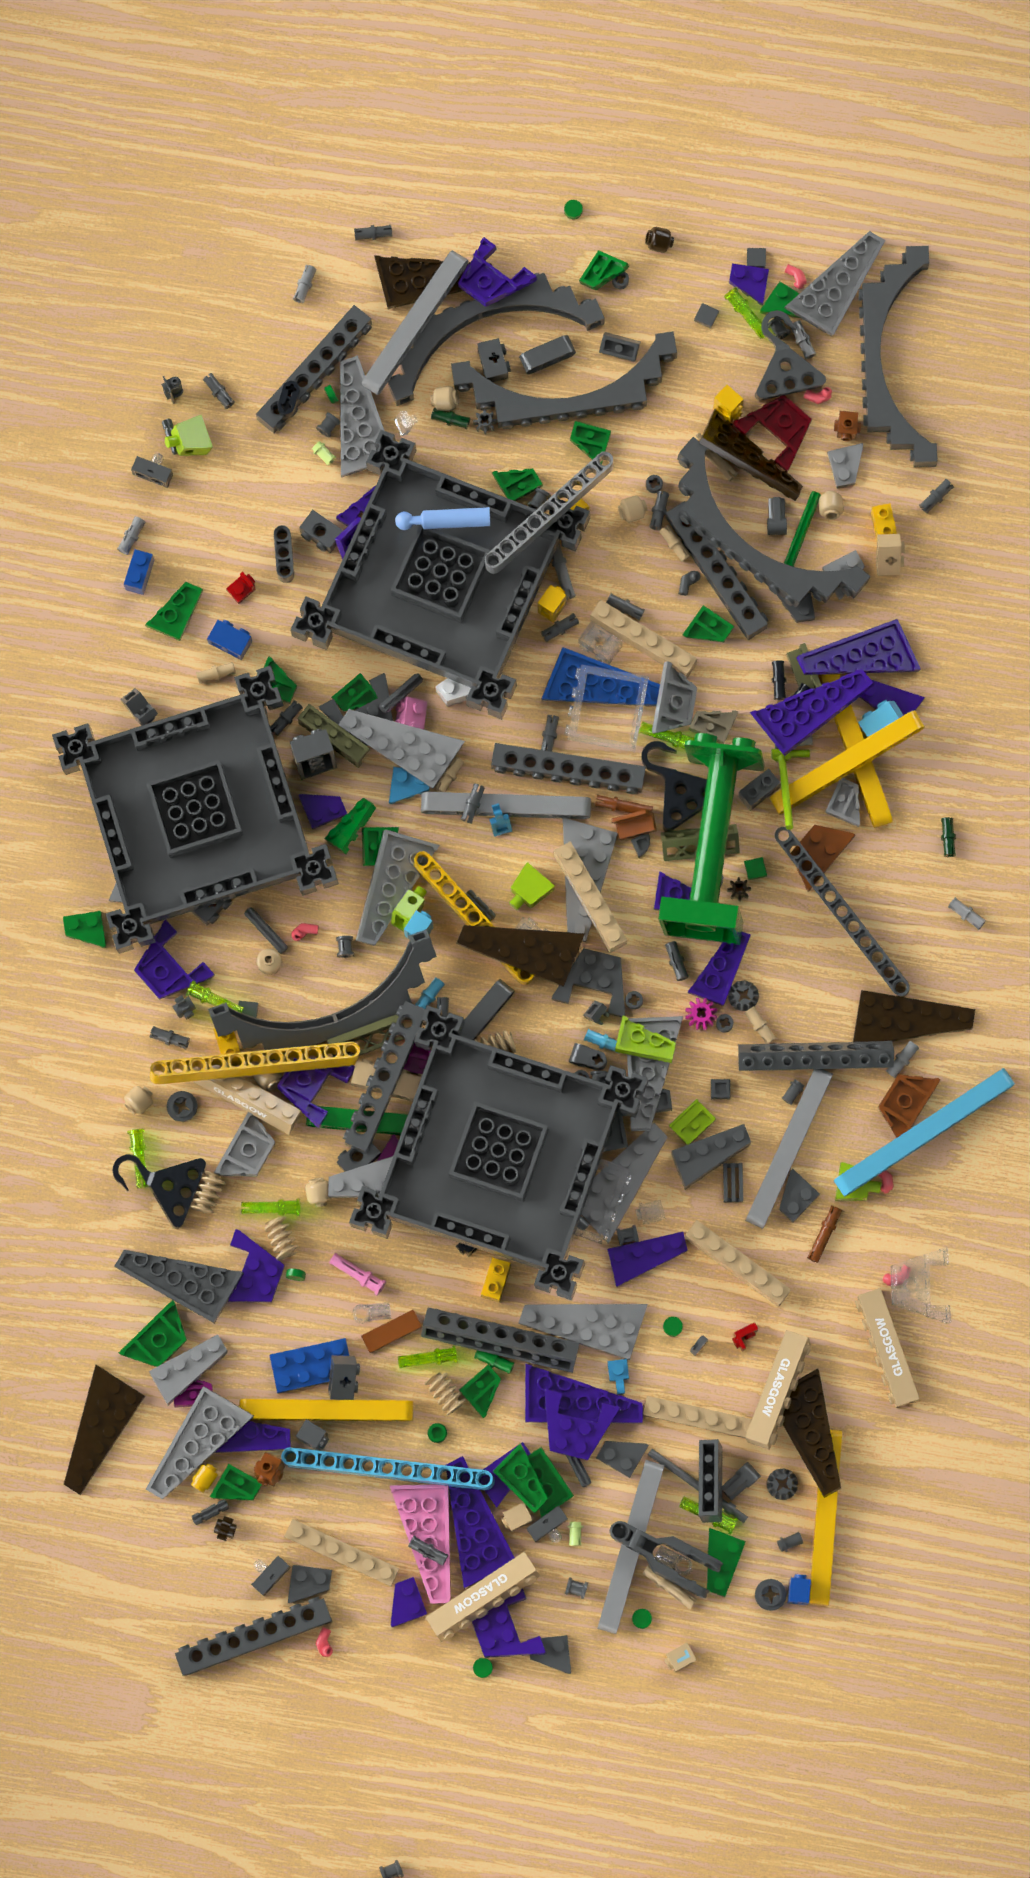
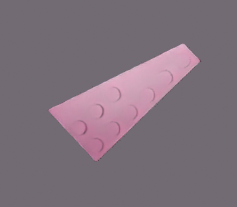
M392 1485L390 1489L409 1543L413 1536H416L427 1544H433V1547L441 1552L448 1554L446 1561L441 1566L428 1557L424 1558L422 1554L412 1549L430 1603L446 1604L451 1601L448 1486Z

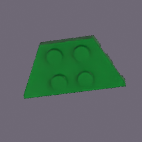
M172 1300L118 1353L154 1367L164 1364L187 1341L175 1302Z

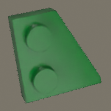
M598 250L579 281L584 286L598 290L627 270L629 265L627 262Z
M779 281L760 309V313L766 314L778 310L791 317L800 318L784 308L800 293Z
M575 421L570 441L593 460L601 452H606L611 430Z
M533 468L522 471L492 472L505 497L513 501H518L535 491L536 488L543 486Z
M268 656L264 667H272L277 685L272 688L278 687L282 701L290 704L297 685Z
M359 673L331 698L345 712L349 709H358L376 700L377 696L369 682Z
M399 827L362 828L363 866H375L384 830L398 833Z

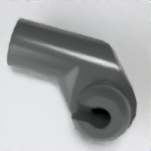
M690 571L681 577L678 594L688 595L689 586L701 578L698 571Z

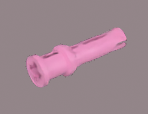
M337 1253L333 1255L329 1264L334 1265L358 1280L362 1287L366 1286L374 1291L376 1296L380 1294L386 1284L385 1280L378 1279L372 1275L371 1271L365 1272Z

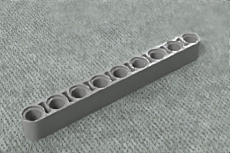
M453 250L450 251L362 381V386L376 395L381 393L466 268L468 259Z
M608 452L598 454L485 556L487 571L492 574L500 572L613 470V456ZM607 460L610 463L607 466H603L600 462ZM588 473L596 474L594 478H588L586 475ZM580 485L582 489L576 491L573 489V486ZM562 497L568 499L566 503H560L558 500ZM552 510L554 514L548 516L545 514V511ZM534 522L540 524L538 528H533L530 525ZM519 535H525L526 539L520 541L517 539V537ZM506 547L512 548V551L510 553L503 552V549ZM491 560H497L498 564L492 566L489 564V562Z
M422 792L421 813L463 815L467 805L465 803L466 799H469L471 793ZM482 794L479 802L481 805L475 812V816H494L492 805L499 803L502 814L508 813L509 817L589 819L591 817V798Z
M824 1069L813 1070L745 1221L762 1229L764 1228L833 1073Z
M645 1460L627 1523L643 1532H646L664 1465ZM621 1544L597 1628L613 1634H617L639 1557L637 1552Z

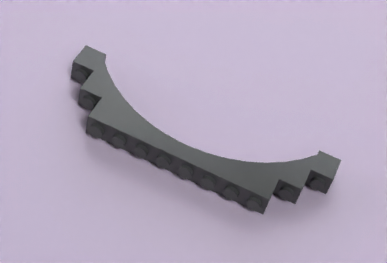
M906 246L905 253H902V264L884 265L883 271H880V282L883 283H863L862 289L858 290V299L862 301V307H859V319H863V325H860V336H863L864 343L860 344V352L864 354V361H861V372H865V379H862V390H865L866 397L862 398L863 408H866V415H863V426H867V432H888L886 433V442L890 444V450L913 449L910 450V461H913V467H936L937 443H931L921 436L906 421L892 400L882 371L880 355L881 336L887 315L900 292L922 270H928L929 246Z
M535 273L537 276L536 282L487 307L477 300H467L458 307H449L443 310V313L434 314L400 363L403 375H394L388 381V387L396 406L414 400L413 391L426 363L447 339L465 326L499 313L539 311L571 319L585 326L588 331L604 325L605 318L596 298L593 300L586 299L578 305L571 286H560L552 292L545 273Z
M674 331L655 334V341L648 352L628 373L601 389L568 398H537L507 390L482 376L470 366V361L451 363L454 389L466 392L473 388L476 409L490 410L492 407H495L498 428L510 429L515 425L525 427L536 422L546 424L556 419L558 421H566L570 417L585 418L591 414L601 416L611 411L621 413L625 409L641 410L647 406L644 385L656 386L662 382L660 361L671 362L676 359L677 349Z
M692 437L679 452L677 458L681 466L689 468L678 485L683 495L690 496L679 512L680 519L685 524L692 525L699 535L706 536L714 547H719L725 551L724 553L728 558L735 559L745 571L749 570L754 574L757 581L768 585L770 591L782 596L789 606L797 608L810 592L813 593L812 595L816 600L826 603L839 587L846 596L855 598L868 583L870 575L857 565L851 569L839 571L806 570L778 562L746 543L727 523L711 494L705 469V455L708 448L700 444L696 438Z
M427 929L408 936L410 939L396 967L375 990L355 1004L334 1014L317 1019L280 1022L254 1018L228 1007L227 1003H223L208 1009L218 1037L229 1035L237 1030L243 1049L253 1048L259 1043L263 1044L264 1050L312 1046L396 1015L399 1006L404 1005L405 1001L412 1003L407 989L416 988L425 983L419 963L428 962L432 958L437 957Z

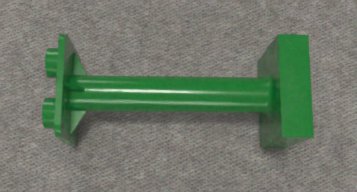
M696 733L694 740L685 741L684 747L689 762L707 766L708 775L690 900L661 897L658 920L665 936L740 945L744 922L739 906L720 904L718 902L737 771L742 769L764 771L765 764L762 751L755 748L756 742L752 739L737 737L733 738L732 745L717 743L718 737L715 735Z

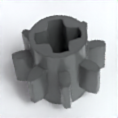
M484 409L483 413H476L478 420H473V424L478 425L477 432L481 430L484 431V434H487L489 430L494 431L492 424H496L497 419H492L493 412L489 414Z
M181 995L174 999L176 1004L172 1007L179 1018L184 1016L187 1020L194 1016L192 1011L196 1007L189 996L184 999Z

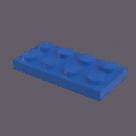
M346 1338L270 1354L277 1393L328 1383L332 1355L350 1356Z

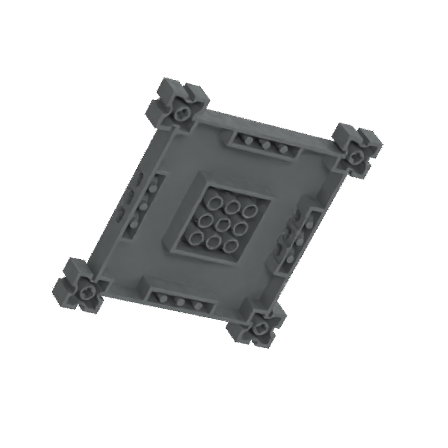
M380 430L375 441L376 451L371 450L366 461L367 470L380 475V478L322 606H320L319 601L305 596L300 607L302 618L296 616L291 627L292 637L304 642L307 641L308 637L312 638L314 646L327 650L333 638L332 633L470 687L471 689L466 698L467 706L478 711L486 707L488 715L502 720L508 707V702L505 698L511 699L517 687L516 679L502 674L560 540L562 547L576 552L582 539L581 531L585 532L589 523L590 511L578 506L574 510L569 509L500 572L492 574L486 569L485 556L535 512L536 509L413 462L412 460L417 451L416 443L404 438L397 442L394 434ZM558 500L560 503H566V501ZM490 508V526L423 529L421 525H412L408 530H401L396 526L395 522L396 516L404 511L412 516H420L423 510ZM549 510V514L546 515H553L554 511ZM534 522L530 526L533 528H538L540 524ZM519 535L517 539L522 541L526 539V536ZM506 547L503 549V552L510 553L512 551V548ZM491 560L489 564L494 566L498 564V561Z
M271 666L256 670L257 676L251 677L249 672L234 677L240 695L95 740L92 728L88 723L75 727V733L69 735L67 730L52 734L56 750L59 754L63 753V755L58 757L65 775L80 771L79 765H81L125 910V914H123L121 909L106 913L112 932L117 931L118 933L112 935L119 954L133 950V943L136 942L141 947L155 943L156 940L150 924L295 878L297 879L302 896L316 892V886L320 884L323 885L324 889L339 884L334 867L327 866V864L333 863L327 845L324 844L311 848L313 852L311 855L307 847L264 706H267L270 711L284 706L278 687L272 688L277 685Z
M427 1005L422 1018L425 1029L419 1027L414 1040L416 1047L431 1051L380 1195H378L377 1191L362 1186L357 1199L361 1208L360 1210L354 1208L349 1224L351 1227L365 1232L367 1227H371L374 1235L388 1239L393 1226L391 1220L540 1269L534 1283L535 1289L550 1293L551 1289L554 1288L557 1289V1296L572 1301L577 1289V1283L573 1279L574 1277L580 1279L585 1262L583 1259L571 1255L566 1260L618 1108L620 1107L621 1114L636 1118L641 1104L637 1095L644 1096L648 1078L636 1073H632L631 1078L627 1077L624 1069L610 1065L605 1084L460 1036L465 1024L464 1017L449 1013L446 1018L443 1017L442 1010Z

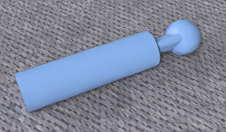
M490 508L423 510L420 516H412L404 511L396 516L395 522L396 526L401 530H408L412 525H421L423 529L490 526Z

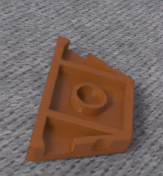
M814 824L800 843L822 872L825 873L855 837V834ZM796 846L791 855L798 856L801 852L800 847ZM805 861L802 864L804 871L812 869L811 861ZM797 868V871L804 882L805 888L809 892L812 889V886ZM822 876L815 877L814 885Z
M898 1074L878 1106L879 1111L896 1138L910 1130L939 1084V1078L933 1079Z

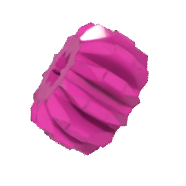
M696 998V1004L690 1001L689 1005L691 1008H686L685 1012L689 1013L685 1016V1019H692L689 1022V1026H693L696 1023V1030H699L700 1025H702L703 1030H707L706 1024L712 1027L714 1024L711 1020H717V1016L713 1015L717 1012V1008H712L713 1002L707 1005V998L703 999V1003H700L699 998ZM699 1010L701 1012L702 1010L705 1011L704 1018L702 1016L701 1018L698 1017Z

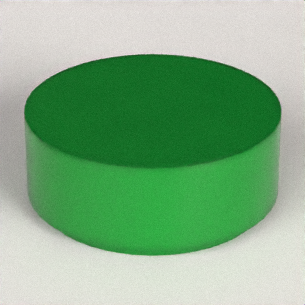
M577 200L568 201L564 206L566 217L572 220L578 219L583 213L582 204Z
M331 385L324 387L331 403L338 402L339 400Z
M294 1268L287 1270L286 1278L294 1281H305V1271Z
M669 1317L663 1324L664 1332L671 1337L678 1336L683 1328L681 1320L677 1317Z
M440 1423L432 1424L428 1429V1437L434 1443H441L447 1437V1430Z
M638 1609L634 1612L632 1622L637 1628L645 1629L651 1624L652 1616L648 1610Z
M479 1658L474 1662L473 1671L476 1676L486 1678L492 1673L493 1666L490 1660Z

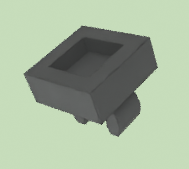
M594 1001L583 1014L589 1021L600 1025L604 1024L600 1021V1017L602 1015L609 1017L610 1015L606 1011L607 1007L598 1001Z

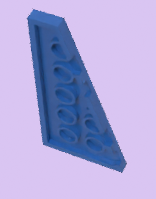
M562 647L542 700L656 706L660 684Z

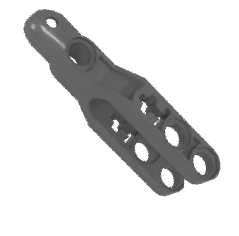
M622 1521L613 1523L609 1530L612 1539L644 1556L653 1573L706 1599L710 1590L696 1584L694 1580L679 1575V1572L656 1561L653 1550L658 1545L664 1544L716 1572H719L723 1565L716 1558L674 1536L656 1539Z

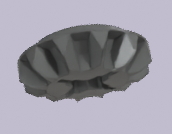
M746 980L737 981L731 986L728 993L729 1002L739 1011H748L750 1008L755 1007L758 1002V989L753 983ZM748 989L747 996L749 999L744 998L739 1002V992L743 993Z
M178 1091L172 1094L167 1101L168 1114L175 1121L185 1122L191 1120L197 1112V1101L189 1092ZM185 1101V1106L190 1110L183 1109L179 1113V1107L175 1103L182 1104Z
M776 1469L767 1479V1489L774 1498L787 1500L794 1496L798 1489L797 1477L788 1469ZM788 1477L786 1485L790 1490L783 1487L777 1491L779 1483L776 1478L783 1481Z
M763 1580L755 1590L756 1602L764 1610H777L786 1600V1589L778 1580ZM769 1586H771L773 1593H779V1595L773 1597L772 1603H770L768 1597L762 1596L768 1593Z

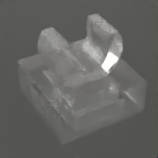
M406 410L399 412L394 419L401 436L408 435L415 426V423L418 422L416 415L408 416Z

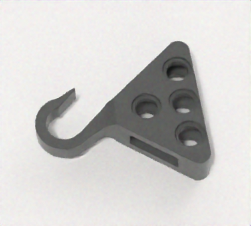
M778 310L769 312L761 324L762 333L774 345L775 352L755 393L756 399L760 401L806 391L807 389L819 388L826 382L825 375L769 331L768 321L775 317L782 319L785 324L797 330L789 316ZM788 362L791 369L784 371L781 368V363ZM810 376L813 379V384L806 385L803 378ZM792 380L795 388L788 389L785 386V381ZM767 385H775L777 391L775 393H769L767 391Z

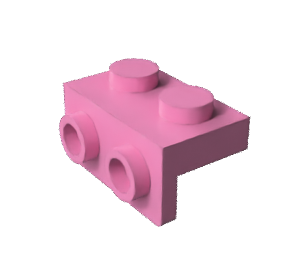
M405 697L396 705L397 716L395 722L424 730L427 701Z

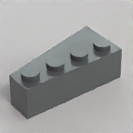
M745 1124L672 1150L671 1155L685 1190L750 1146L751 1140Z

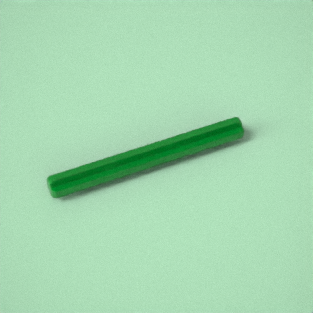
M812 491L784 561L786 565L794 567L818 505L819 497L821 496L818 492Z

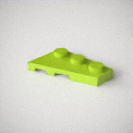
M622 1016L615 1052L672 1063L676 1046L675 1042L656 1032L652 1033L645 1029L643 1025L635 1024L629 1021V1018L626 1016Z

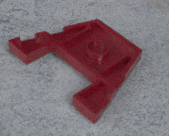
M782 395L763 405L762 408L748 413L747 416L735 420L733 426L745 436L758 422L786 446L775 459V462L788 472L812 419L789 398Z

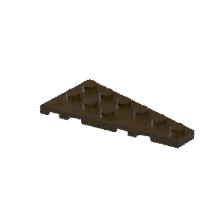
M374 255L387 309L415 303L443 261L421 258L404 259L393 256L389 258ZM464 271L447 295L464 291L458 285Z
M714 409L699 443L718 454L721 458L735 464L739 469L750 473L754 478L765 482L769 487L783 493L787 498L796 501L803 486L786 471H780L775 466L776 462L773 459L768 460L762 455L763 451L743 433H737L731 427L733 424L728 420L723 421L718 416L720 413Z
M464 925L456 944L564 987L585 933Z
M861 990L853 1042L898 1041L918 1038L920 1036L971 1030L976 1009Z
M95 1365L64 1481L65 1486L79 1495L83 1493L145 1397L98 1365Z
M816 1369L798 1379L797 1388L790 1395V1406L783 1413V1426L825 1498L840 1490L841 1483L819 1369Z

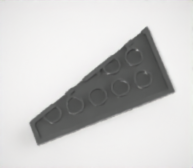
M123 1250L114 1266L214 1324L244 1275V1272L227 1270L225 1268L153 1256L130 1250Z

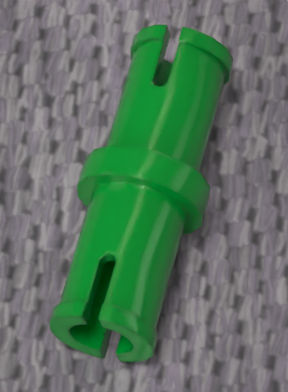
M478 1350L474 1356L475 1359L489 1364L491 1368L496 1367L508 1374L511 1373L515 1364L499 1355Z

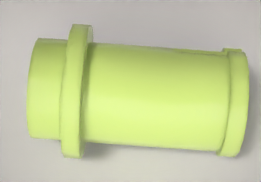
M319 441L312 448L313 453L317 454L326 465H330L336 459V456L325 447V443Z
M570 1522L569 1526H567L569 1528V1545L582 1546L581 1528L583 1526H581V1522Z

